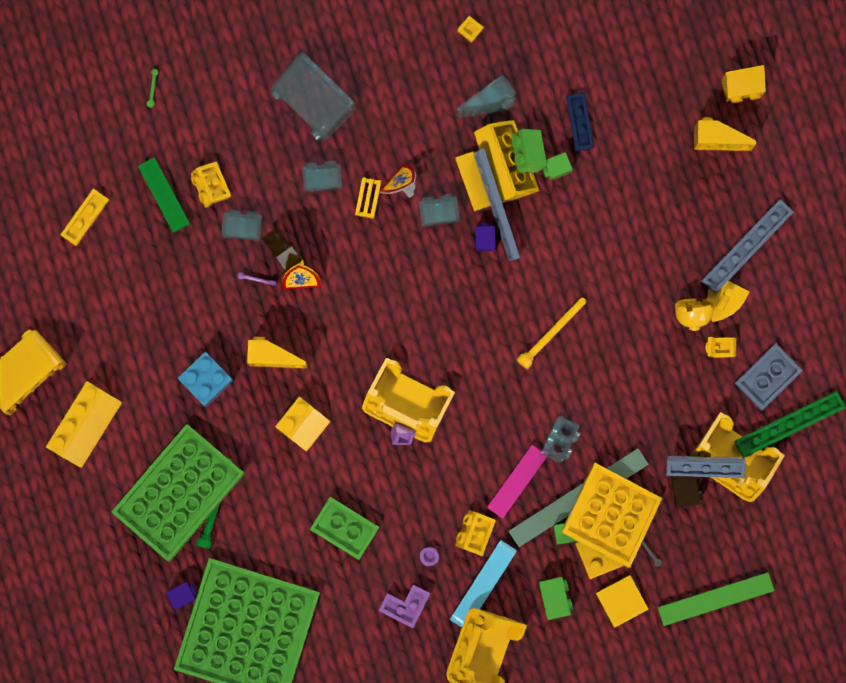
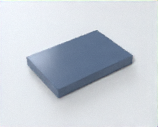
M775 343L734 384L762 411L803 370Z

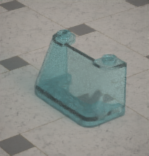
M302 51L270 87L272 90L270 94L277 101L280 99L285 101L311 127L312 131L310 133L317 140L321 138L324 142L356 111V105L351 98Z

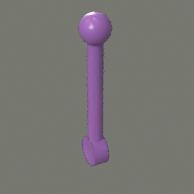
M239 272L237 275L240 280L249 279L273 286L277 284L275 281L248 276L243 272Z

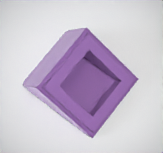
M394 423L390 433L392 444L411 445L415 431L399 423Z

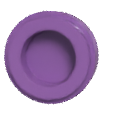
M426 547L420 553V560L426 566H433L439 560V553L433 547Z

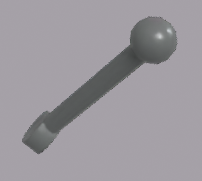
M643 540L641 544L654 560V565L657 567L661 566L662 561L656 558Z

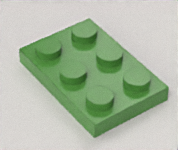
M332 497L328 499L310 528L311 531L360 560L379 529L377 525Z

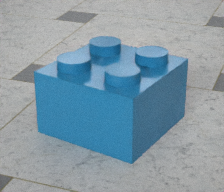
M206 352L178 377L182 384L205 407L213 402L233 382V379Z

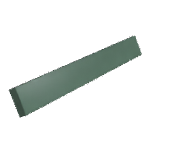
M636 449L606 469L627 479L649 464L640 450ZM583 484L509 530L508 532L517 546H522L569 516Z

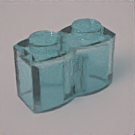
M327 161L325 165H317L316 162L306 163V166L302 167L304 191L342 189L341 166L336 164V161Z

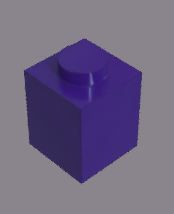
M481 223L479 227H475L476 252L495 251V226H490V223Z
M185 582L166 592L174 610L196 600L195 595L198 594L193 584L190 585L189 582Z

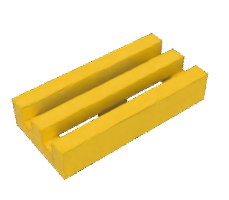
M362 177L355 215L374 219L381 186L380 180ZM369 183L364 211L360 212L365 184ZM373 184H375L376 190L371 214H369L367 212Z

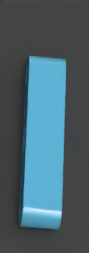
M502 540L499 541L450 618L452 622L462 628L468 611L472 608H481L515 555L516 549Z

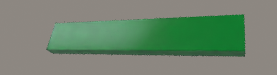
M838 391L735 440L734 443L741 457L745 458L846 407Z

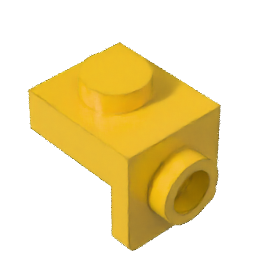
M708 337V342L705 345L708 356L713 358L736 357V338Z

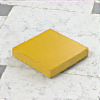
M630 575L596 593L614 628L649 610Z

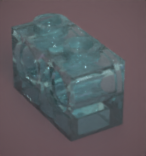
M558 416L540 454L559 463H562L564 459L568 460L573 450L570 446L572 442L576 443L580 432H578L580 425ZM567 428L570 431V435H563L561 429ZM554 445L561 446L562 453H557L554 450Z

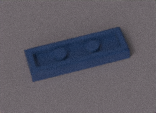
M585 92L566 95L575 152L594 149Z

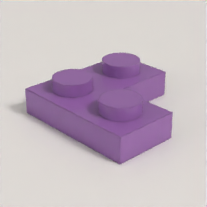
M413 585L405 602L387 593L379 611L414 628L431 593Z

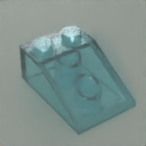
M502 75L459 106L456 110V116L459 119L500 112L503 109L508 110L515 104L514 101L516 100L517 93L504 75Z

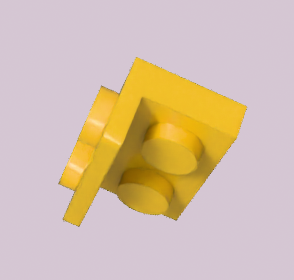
M217 161L198 167L191 173L192 183L196 186L199 192V199L205 208L231 197Z
M468 510V513L463 518L462 529L456 537L455 546L483 556L496 520Z

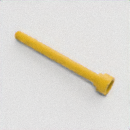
M580 298L528 353L521 354L516 360L525 369H528L539 351L586 304V299Z

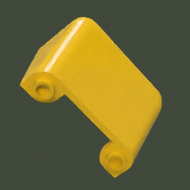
M27 330L21 336L23 339L0 359V409L9 416L17 410L16 403L19 405L23 403L22 400L49 376L54 375L52 371L62 370L67 365L37 330Z
M386 358L366 395L362 406L363 411L392 427L394 423L408 427L415 431L414 438L423 442H430L455 392L445 385L437 386L433 390L401 374L402 368L400 364L395 360Z
M720 412L690 457L742 458L734 443L735 440L742 436L732 430L734 426L732 419ZM767 447L745 457L744 478H711L745 501L752 502L764 491L785 455L775 447Z
M470 609L466 615L447 669L448 681L451 683H505L504 679L498 676V672L510 639L514 641L520 640L525 633L527 625L484 610Z

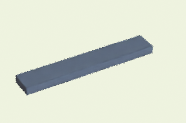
M478 150L474 152V157L508 261L519 259L520 256L485 150Z
M780 199L701 282L716 294L794 211Z

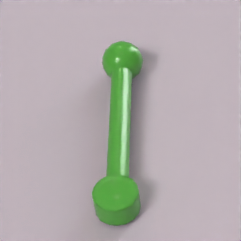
M152 69L151 71L153 75L150 99L147 102L149 108L155 106L153 98L156 76L159 73L157 69Z

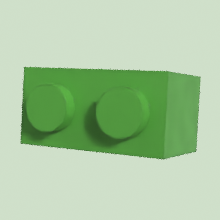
M521 129L512 136L518 172L537 173L547 166L541 130Z
M562 577L540 581L539 587L547 620L571 615L570 611L573 610L571 599H567L566 592L569 591L567 581L563 580Z

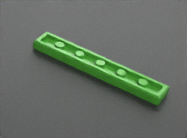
M767 572L657 608L662 624L666 626L773 592L774 588Z

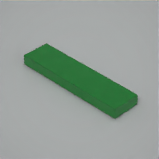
M155 157L138 165L172 232L175 233L190 225Z

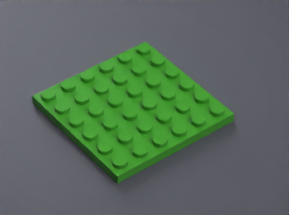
M209 558L174 670L214 683H292L320 592Z

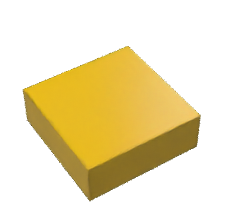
M468 16L457 32L472 43L484 27Z

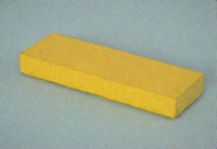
M474 152L456 157L455 160L474 212L490 207Z
M93 188L60 235L77 246L110 200Z

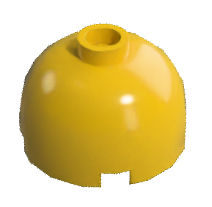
M696 298L677 301V304L675 303L676 318L683 326L689 327V330H700L702 326L707 325L712 319L713 301L702 299V302L696 301Z

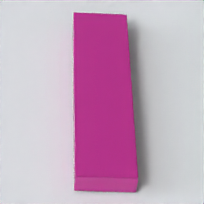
M531 445L487 508L503 519L547 458V455Z

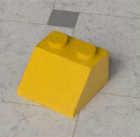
M764 65L726 72L722 78L726 102L739 103L744 98L750 97V100L761 98V95L766 91Z
M298 397L275 427L307 452L330 421L301 397Z

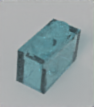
M452 194L442 195L441 199L425 197L422 198V201H419L422 227L460 222L457 196L453 197Z
M229 210L228 213L224 212L221 235L223 238L261 241L263 217L258 212L251 211L247 214H240L238 210Z

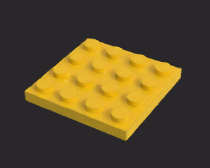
M593 463L561 533L629 568L662 498L599 464Z

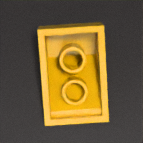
M710 117L701 118L694 127V150L751 151L756 145V140L719 121H713V118Z
M253 337V340H248L247 363L249 366L308 368L306 361L266 341L265 337Z

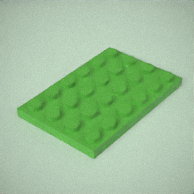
M186 424L113 509L112 513L164 559L170 562L245 473Z

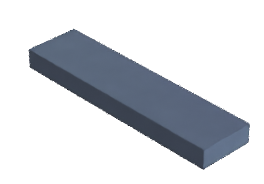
M667 456L666 476L744 478L746 460L745 458Z

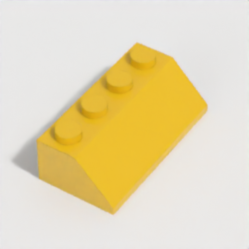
M514 120L488 124L474 132L480 150H485L502 203L539 191L533 172L517 171L514 147L512 145V136L518 132Z
M86 381L46 448L82 468L122 402Z

